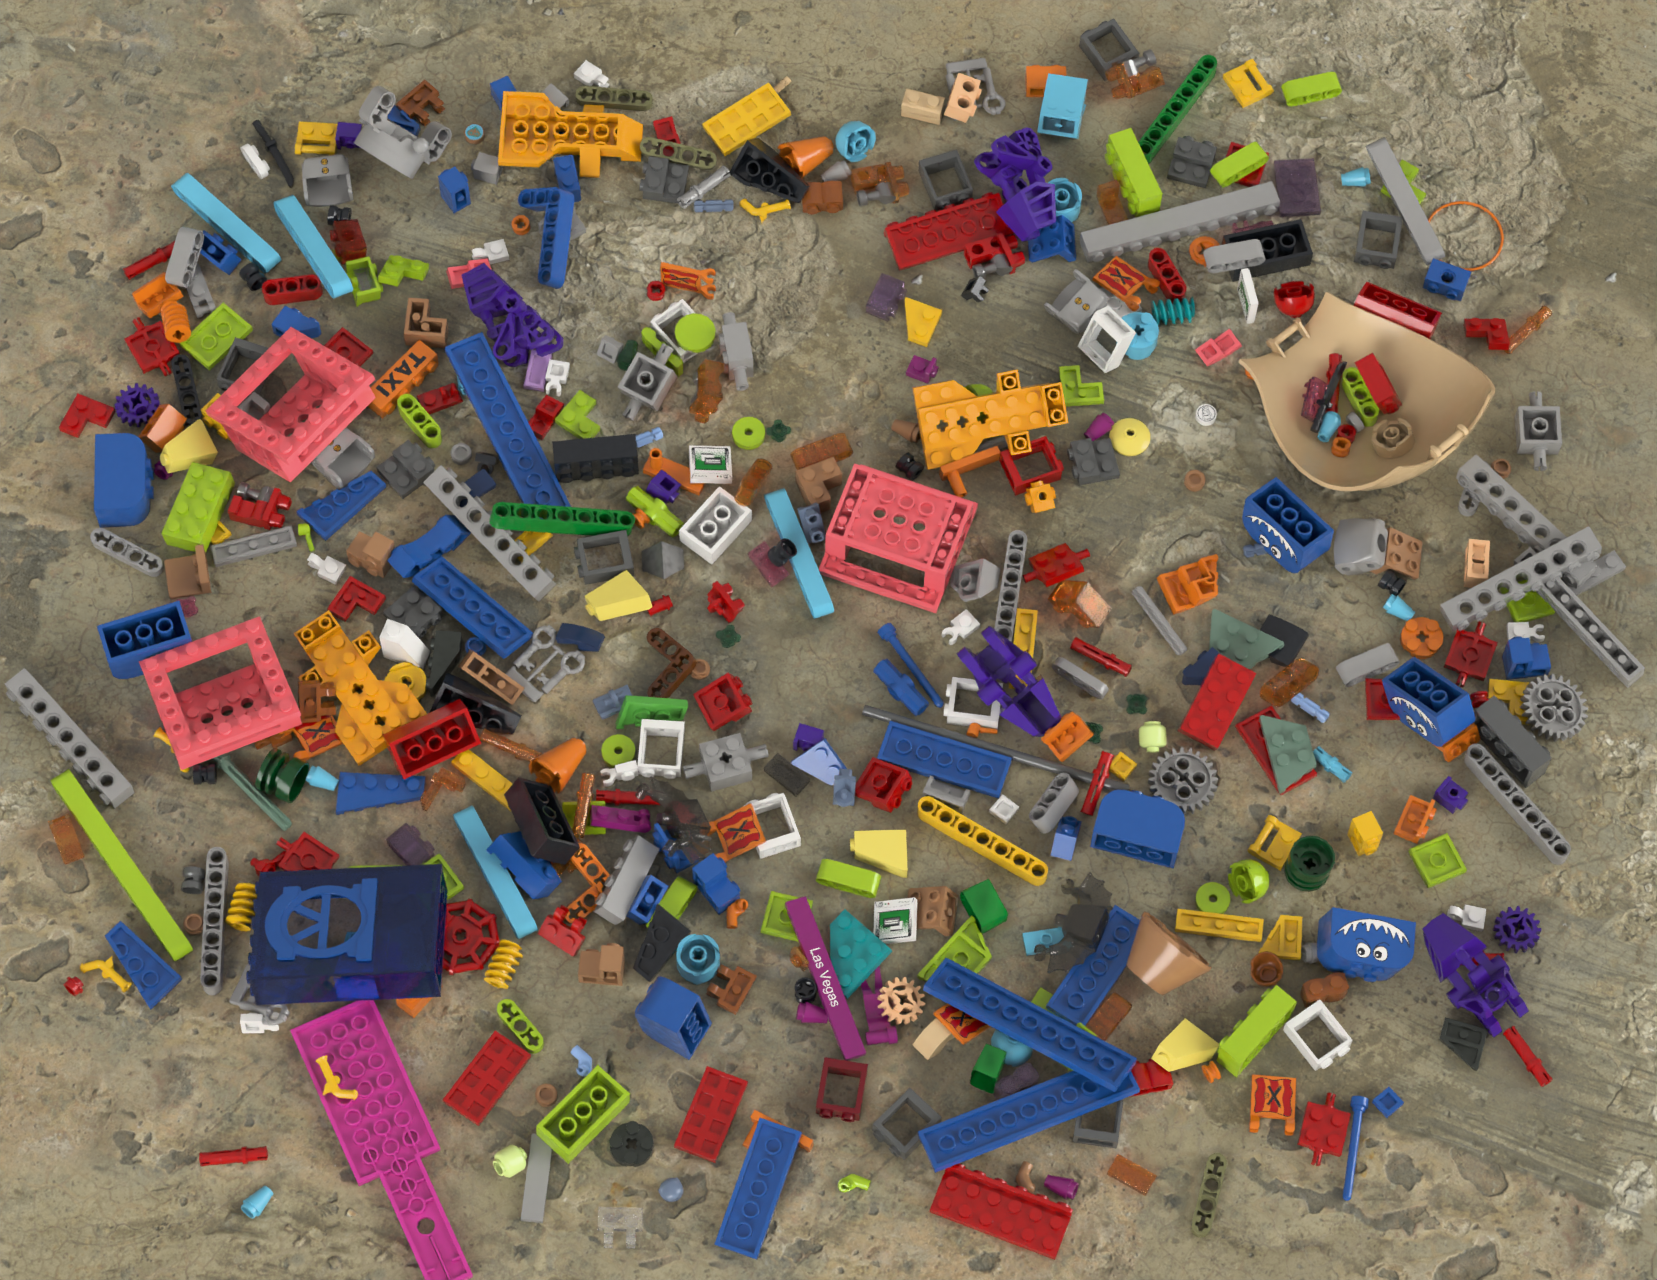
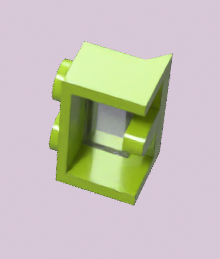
M369 256L347 261L345 272L352 283V295L356 307L362 303L379 300L381 292H383V285L377 280L376 275H378L375 263H371Z

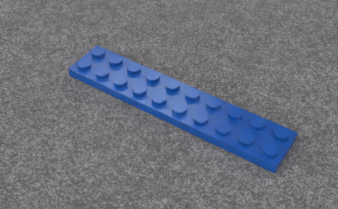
M483 332L446 346L445 352L521 503L571 507Z
M948 958L943 960L924 985L923 991L1113 1092H1116L1136 1064V1057Z
M1073 1070L918 1131V1136L936 1173L1140 1092V1088L1131 1071L1116 1092H1113Z

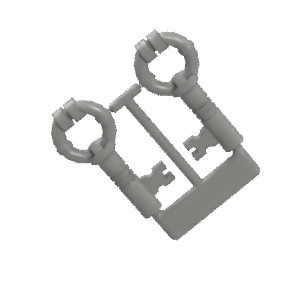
M985 58L946 63V81L949 95L956 79L952 73L966 72V75L971 77L970 71L984 69L982 75H974V78L985 82L987 95L983 99L982 104H977L975 100L974 105L977 106L976 108L983 106L991 115L1001 114L1006 102L1001 95L995 92L991 70L987 67ZM998 99L1000 101V106L988 107V100Z
M550 625L535 629L532 635V644L512 663L514 666L505 673L524 687L522 693L532 702H536L544 693L548 694L566 675L582 671L585 665V656L580 651H570L564 654L558 646L554 645L557 631ZM541 631H545L551 637V640L546 644H542L537 639ZM551 646L555 649L527 679L516 671V668L519 669L523 666L526 667L528 672H531L530 668L534 669L535 665L529 663L528 659L538 649H546ZM560 653L563 655L561 669L551 679L546 678V675L541 673L542 677L538 676L537 680L543 682L544 686L541 688L542 691H539L530 681ZM571 656L580 663L576 669H571L566 665V660Z
M247 964L229 1002L238 1005L240 1009L263 1014L268 1024L278 1025L286 1022L290 1013L287 1006L283 1003L290 991L289 988L303 985L307 975L304 968L300 965L279 969L263 964L258 966ZM256 971L261 973L257 980L258 984L262 983L265 985L269 975L279 977L287 987L285 992L252 985L251 981ZM299 971L295 983L288 982L291 972ZM248 988L282 996L281 1002H275L266 1006L256 1004V1000L260 996L259 993L252 991L247 1001H244L243 998ZM274 1008H282L278 1019L270 1018Z

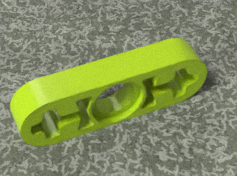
M510 999L501 1000L497 1005L499 1018L529 1053L535 1054L540 1052L544 1047L542 1035L514 1001ZM504 1006L507 1008L511 1007V1013L514 1016L512 1020L507 1012L503 1013ZM523 1021L527 1027L523 1031H517L514 1029L515 1023ZM528 1033H530V1036L533 1040L538 1039V1046H529L530 1040L526 1036L528 1035Z

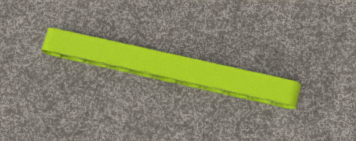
M67 769L51 779L50 782L172 960L176 962L192 952L191 944L72 772Z

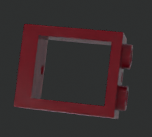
M824 1057L816 1103V1114H820V1117L826 1119L838 1117L845 1122L859 1121L868 1064ZM828 1073L860 1078L855 1108L823 1103Z

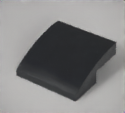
M1270 614L1260 631L1284 642L1282 649L1279 650L1278 648L1268 654L1271 663L1290 669L1309 636L1308 632Z

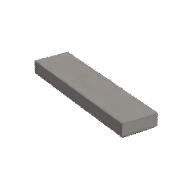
M292 525L212 545L210 548L215 567L297 547Z
M533 1133L531 1135L521 1221L543 1223L553 1149Z

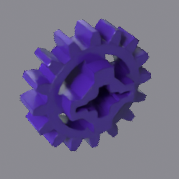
M135 383L134 388L128 385L127 391L120 390L121 396H116L117 403L114 405L117 410V416L121 417L122 423L128 421L130 427L134 423L137 424V427H140L143 422L146 425L148 423L147 420L152 417L159 405H161L158 394L154 393L152 387L147 390L146 384H143L141 388L138 386V383ZM124 407L129 410V414L124 410Z
M1517 906L1515 911H1513L1511 907H1508L1507 913L1501 911L1500 917H1496L1495 923L1497 925H1494L1493 931L1497 933L1494 939H1500L1499 946L1505 944L1507 946L1506 951L1514 948V953L1516 954L1519 949L1525 953L1528 949L1527 946L1532 949L1535 945L1534 942H1538L1541 928L1537 926L1540 921L1533 920L1535 913L1527 914L1528 908L1520 911V907ZM1520 924L1519 932L1514 935L1515 928Z

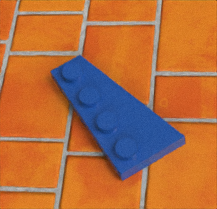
M370 471L349 482L346 487L340 490L336 489L331 492V495L312 502V505L297 510V515L326 541L386 488V483L374 472Z
M340 772L336 815L353 810L355 812L362 811L364 808L375 806L376 808L385 807V805L392 803L401 804L424 800L426 777L411 776L403 779L401 775Z
M120 921L105 935L106 940L150 1010L182 980L177 972L123 922Z

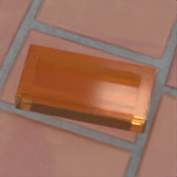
M1119 1154L1107 1172L1108 1176L1144 1196L1147 1195L1157 1175Z

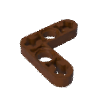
M653 628L647 634L648 643L671 663L649 686L647 695L648 697L669 698L694 670L697 662L687 649L660 628ZM654 637H660L664 641V643L661 644L660 642L655 640ZM675 645V653L668 655L667 649ZM686 659L689 660V663L685 664L682 661ZM677 666L682 670L681 673L677 670ZM671 673L677 674L675 681L667 682L668 675ZM656 691H658V692H661V695L658 696V695H655L654 693H655Z

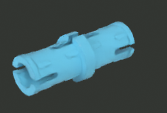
M1320 746L1313 751L1315 760L1325 767L1324 770L1337 776L1343 783L1350 778L1352 772L1338 762V758L1332 757Z

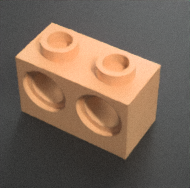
M958 73L953 83L944 115L965 123L969 116L973 117L977 107L974 105V101H978L982 89H979L981 81Z
M1468 540L1465 549L1464 587L1472 588L1488 580L1490 541Z

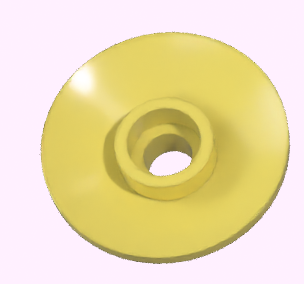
M1125 418L1117 421L1112 426L1109 438L1116 452L1125 456H1136L1143 453L1149 446L1150 432L1143 422L1133 418ZM1127 432H1132L1134 435L1129 436Z

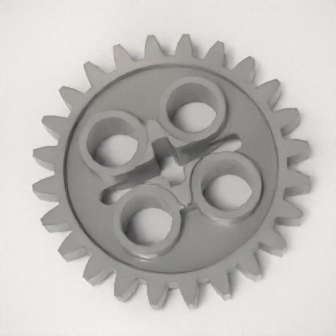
M1545 674L1541 678L1537 677L1533 682L1531 681L1523 691L1525 695L1520 698L1524 702L1520 708L1526 710L1522 716L1529 718L1525 723H1532L1531 731L1538 729V736L1544 733L1546 740L1552 736L1554 742L1559 738L1562 741L1568 737L1571 739L1581 731V728L1586 724L1584 720L1588 717L1585 714L1588 707L1583 706L1587 700L1580 699L1583 692L1575 691L1577 685L1571 687L1570 679L1563 682L1562 676L1556 680L1554 674L1549 678Z
M1181 747L1178 753L1172 748L1171 755L1165 751L1164 758L1158 756L1157 763L1153 762L1152 764L1153 770L1149 771L1151 778H1149L1148 784L1152 785L1149 791L1155 792L1153 796H1160L1164 800L1176 804L1184 815L1188 809L1194 814L1195 807L1202 811V803L1208 806L1209 799L1214 798L1215 794L1213 792H1216L1218 787L1214 785L1218 782V778L1214 777L1217 770H1210L1213 763L1206 764L1207 756L1200 758V751L1195 755L1192 754V748L1187 753L1184 752L1183 747ZM1184 764L1187 766V769L1182 770L1178 768V765ZM1169 778L1173 783L1167 784L1163 779ZM1200 778L1203 783H1195L1193 779ZM1185 792L1189 797L1182 798L1179 796V793Z

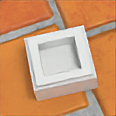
M1002 794L989 809V813L1006 825L1019 810V806Z

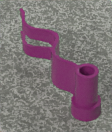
M880 966L875 969V994L872 993L866 980L860 985L869 1032H865L867 1046L887 1042L889 1044L898 1043L896 1026H890L888 1015L882 1016L881 1014L884 1012V1009L878 1008L882 1001H879L877 997L883 995L879 991L883 984Z

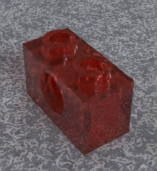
M358 219L334 221L333 230H330L331 242L335 243V255L340 258L341 264L344 265L347 261L366 257L367 246Z

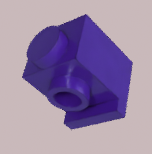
M338 122L335 137L338 150H341L342 146L350 149L360 148L353 142L363 128L362 124Z
M661 469L650 481L645 492L660 499L665 504L668 502L673 504L680 495L678 490L681 484Z
M799 723L793 741V750L797 751L799 747L806 751L824 739V730Z
M1448 776L1435 791L1433 799L1454 814L1457 809L1462 810L1467 804L1468 792Z

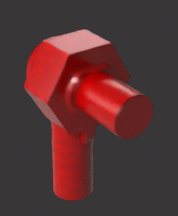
M286 851L281 852L272 860L253 858L250 865L255 867L257 876L262 879L271 878L275 874L276 867L285 857Z

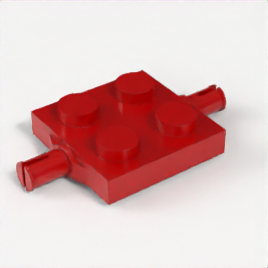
M137 317V321L136 319L132 321L137 331L124 338L126 345L143 374L160 367L164 376L170 375L172 371L167 363L174 356L180 354L174 342L166 339L164 326L161 321L153 325L144 326L141 318Z
M1064 543L1030 557L1028 561L1033 571L1022 575L1023 580L1027 583L1038 579L1046 587H1049L1083 573L1084 567L1080 560L1090 557L1089 550L1086 548L1076 553Z
M1477 622L1475 632L1459 631L1458 629L1456 631L1444 668L1459 674L1455 683L1457 686H1459L1462 679L1460 687H1464L1467 677L1484 682L1498 643L1483 635L1486 627L1484 622L1481 629L1479 628L1482 622Z
M303 832L298 840L292 844L282 837L277 841L276 845L286 850L285 857L278 864V867L308 888L317 887L325 878H328L335 884H338V881L341 880V876L331 871L333 865L339 859V854L306 832Z
M1327 1093L1325 1104L1320 1105L1309 1101L1306 1104L1297 1145L1307 1147L1314 1152L1312 1165H1315V1163L1316 1166L1321 1165L1322 1154H1331L1338 1157L1342 1155L1351 1113L1333 1107L1336 1097L1334 1093L1333 1095L1332 1093Z

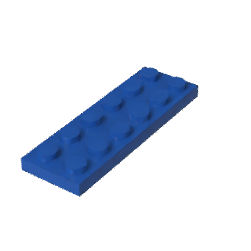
M442 556L413 576L412 582L503 659L532 638V631Z
M893 721L889 722L877 756L879 760L907 769L910 772L926 777L933 776L936 780L998 799L1012 761L1011 757Z
M1114 905L1047 1003L1046 1009L1075 1026L1079 1022L1087 1026L1127 967L1126 963L1140 920Z
M759 1118L714 1245L756 1260L758 1259L802 1132Z

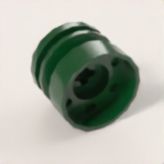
M273 748L265 757L258 771L255 784L256 789L260 791L265 790L267 794H272L276 791V798L292 803L304 787L310 765L308 762L297 757H293L289 761L290 756L288 753H282L280 749Z
M1305 836L1297 840L1292 846L1284 866L1287 881L1300 891L1311 892L1320 889L1325 885L1335 863V853L1332 846L1318 836Z

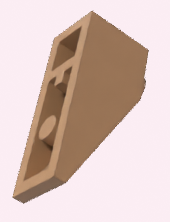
M471 649L458 665V667L511 705L514 704L524 690L523 686Z

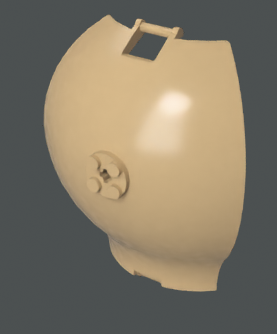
M1330 292L1325 293L1316 312L1305 326H1303L1301 319L1297 317L1293 320V324L1275 338H1270L1266 341L1267 346L1272 350L1271 353L1257 358L1239 360V363L1250 373L1258 387L1272 433L1287 458L1310 480L1326 488L1339 491H1369L1387 488L1410 480L1431 469L1452 453L1468 437L1484 415L1495 394V386L1481 370L1461 356L1406 327L1360 309ZM1299 330L1303 337L1295 345L1283 352L1279 344ZM1338 353L1342 355V362H1347L1345 367L1347 369L1349 367L1357 368L1354 362L1374 353L1382 364L1402 406L1395 413H1387L1386 415L1379 409L1376 424L1371 427L1364 426L1363 430L1359 433L1356 432L1349 455L1337 457L1332 454L1331 448L1338 429L1328 442L1320 441L1317 438L1318 433L1310 430L1318 412L1317 410L1320 407L1316 403L1317 399H1323L1327 389L1326 372L1329 368V354ZM1341 378L1338 414L1341 417V425L1348 424L1346 416L1354 412L1342 388ZM1347 378L1350 382L1356 381L1354 378ZM1356 395V397H1357L1358 399H1364V398H1365V397L1362 396V395ZM1371 412L1364 413L1367 416H1373Z

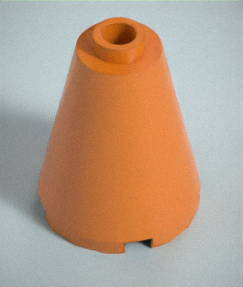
M823 136L786 142L779 145L777 149H780L778 154L803 178L833 154L834 144L830 139Z
M571 738L534 758L529 764V771L531 775L535 773L537 776L536 782L550 785L554 793L557 792L559 794L565 788L586 755V745L581 739Z

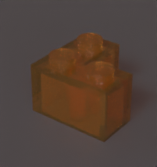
M1063 580L1057 584L1048 598L1055 611L1061 614H1074L1078 618L1079 624L1085 628H1099L1112 609L1089 582Z

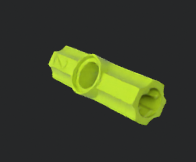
M638 485L633 487L626 496V501L629 504L645 512L650 519L649 524L653 526L656 524L672 538L679 534V530L683 527L684 522L672 514L663 501L658 498H652Z

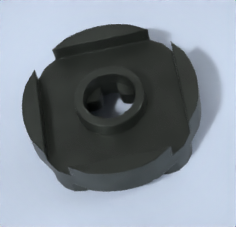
M630 1121L617 1127L609 1140L611 1155L622 1166L638 1167L645 1164L652 1156L654 1147L653 1136L644 1125L638 1124L635 1121ZM635 1140L637 1148L633 1149L631 1147L627 1149V1141Z

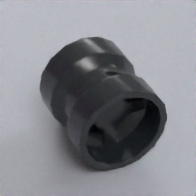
M330 205L327 217L328 225L335 226L339 224L342 227L349 228L352 215L351 208L344 207L341 209Z
M254 262L245 265L239 272V276L242 280L247 281V286L251 291L259 290L262 288L263 283L267 281L266 276L259 272L260 269Z
M907 452L898 460L895 468L900 472H904L906 477L913 481L922 473L924 465L919 461L916 462L914 456Z
M783 538L777 543V546L769 549L768 558L775 566L781 567L788 559H792L797 554L796 546L791 540Z
M1388 569L1379 581L1378 586L1389 590L1390 595L1397 596L1405 587L1407 580L1402 577L1397 578L1395 572Z
M201 763L193 765L194 785H201L203 782L216 784V763H209L205 766Z
M807 977L799 979L795 984L796 1001L798 1003H805V1001L813 1003L816 998L815 982Z

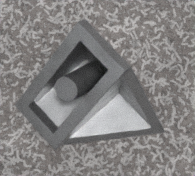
M661 541L641 551L643 572L666 579L674 573L684 570L682 548Z

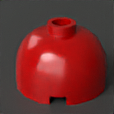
M1304 281L1283 283L1280 289L1277 290L1276 287L1273 292L1275 305L1279 311L1291 318H1299L1312 308L1315 300L1314 286L1309 283V286H1306Z

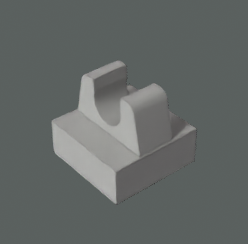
M605 335L601 340L597 355L615 364L619 359L624 344Z

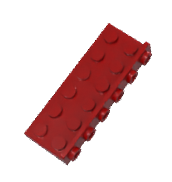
M989 192L976 200L970 198L957 206L950 204L944 207V210L938 212L931 210L926 212L925 216L918 218L917 216L907 218L905 222L899 224L898 222H892L888 224L883 234L888 239L898 270H904L964 251L965 244L997 236L1000 233H1003L1005 237L1012 236L1014 232L996 213L1003 206L1000 194Z
M961 1163L946 1168L930 1208V1213L1054 1260L1073 1209L1064 1202L1058 1201L1055 1203L1043 1194H1031L1024 1187L1010 1186L1005 1180L989 1178L982 1171L965 1169V1166Z

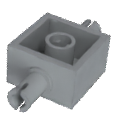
M728 312L722 315L724 325H722V333L719 334L720 355L723 357L724 373H728L729 380H735L736 390L743 391L749 388L747 378L753 377V354L746 322L736 323L735 313Z
M662 343L654 359L637 352L618 385V389L622 394L631 399L624 413H622L624 417L634 421L639 409L644 405L655 411L659 410L677 378L676 373L665 366L668 358L674 351L673 348Z
M1534 391L1529 393L1530 406H1518L1514 417L1517 454H1533L1535 471H1539V467L1540 471H1545L1547 469L1546 454L1558 455L1562 446L1560 406H1542V393L1537 391L1536 396Z
M740 733L699 744L701 762L684 765L685 778L688 779L704 774L707 776L711 792L752 781L751 761L769 757L766 744L747 749L744 746Z

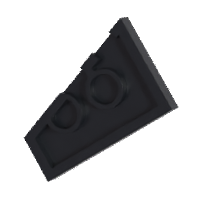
M658 903L653 919L647 929L648 932L645 940L641 945L633 969L649 982L656 977L677 951L681 940L692 932Z

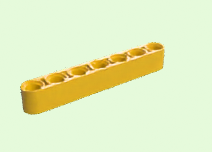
M925 796L919 800L917 815L923 822L1034 886H1040L1046 882L1048 867L1040 859L933 797ZM925 806H929L932 808V810L926 812L923 811L922 808ZM942 817H948L950 821L942 822L940 819ZM965 827L969 832L961 833L959 829ZM980 838H984L988 842L985 844H981L977 840ZM1003 849L1006 853L1000 855L996 853V850ZM1022 860L1024 864L1016 865L1014 861ZM1039 870L1043 875L1035 876L1032 872Z

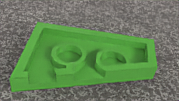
M626 695L615 723L616 730L624 729V725L635 724V727L641 726L642 719L682 721L688 708V701Z

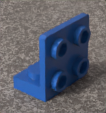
M1063 215L1057 216L1056 222L1053 225L1039 229L1040 236L1038 238L1028 240L1029 261L1032 263L1058 254L1068 262L1076 260L1074 224Z
M658 822L654 824V832L652 834L655 840H653V843L659 848V852L662 851L666 856L664 860L669 869L673 868L677 874L699 862L698 856L677 824L665 831L662 830Z

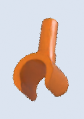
M972 723L968 727L966 735L977 738L979 732L997 734L998 730L984 728L977 723Z

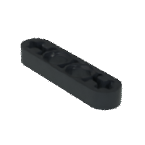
M178 354L173 357L171 365L182 415L187 418L185 424L189 427L195 421L202 420L203 417L190 360L186 355ZM179 362H183L185 372L181 373ZM184 378L191 380L188 386H181L179 383ZM188 396L195 398L191 404H185L183 401ZM189 411H194L195 421H191Z

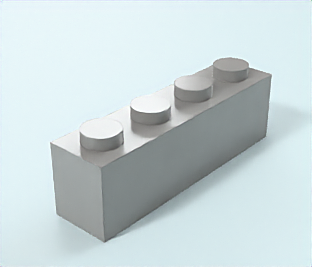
M639 835L626 841L622 848L624 850L622 857L616 860L613 866L615 868L613 874L605 881L604 885L606 888L604 892L600 893L595 901L597 906L594 912L614 925L624 921L659 851V848Z

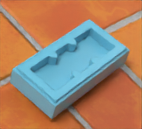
M1066 927L1022 934L1026 956L1069 949Z

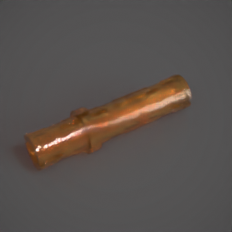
M1544 305L1533 316H1529L1526 319V323L1509 338V350L1504 351L1507 354H1511L1534 331H1538L1541 328V324L1552 316V311Z
M483 729L479 738L481 742L515 755V758L519 760L522 758L531 762L534 758L542 755L541 752L526 747V744L522 742L520 744L487 729Z
M582 773L580 789L576 794L578 800L572 828L575 838H579V835L580 838L585 837L590 801L594 797L592 790L596 777L591 773H587V776L586 773Z

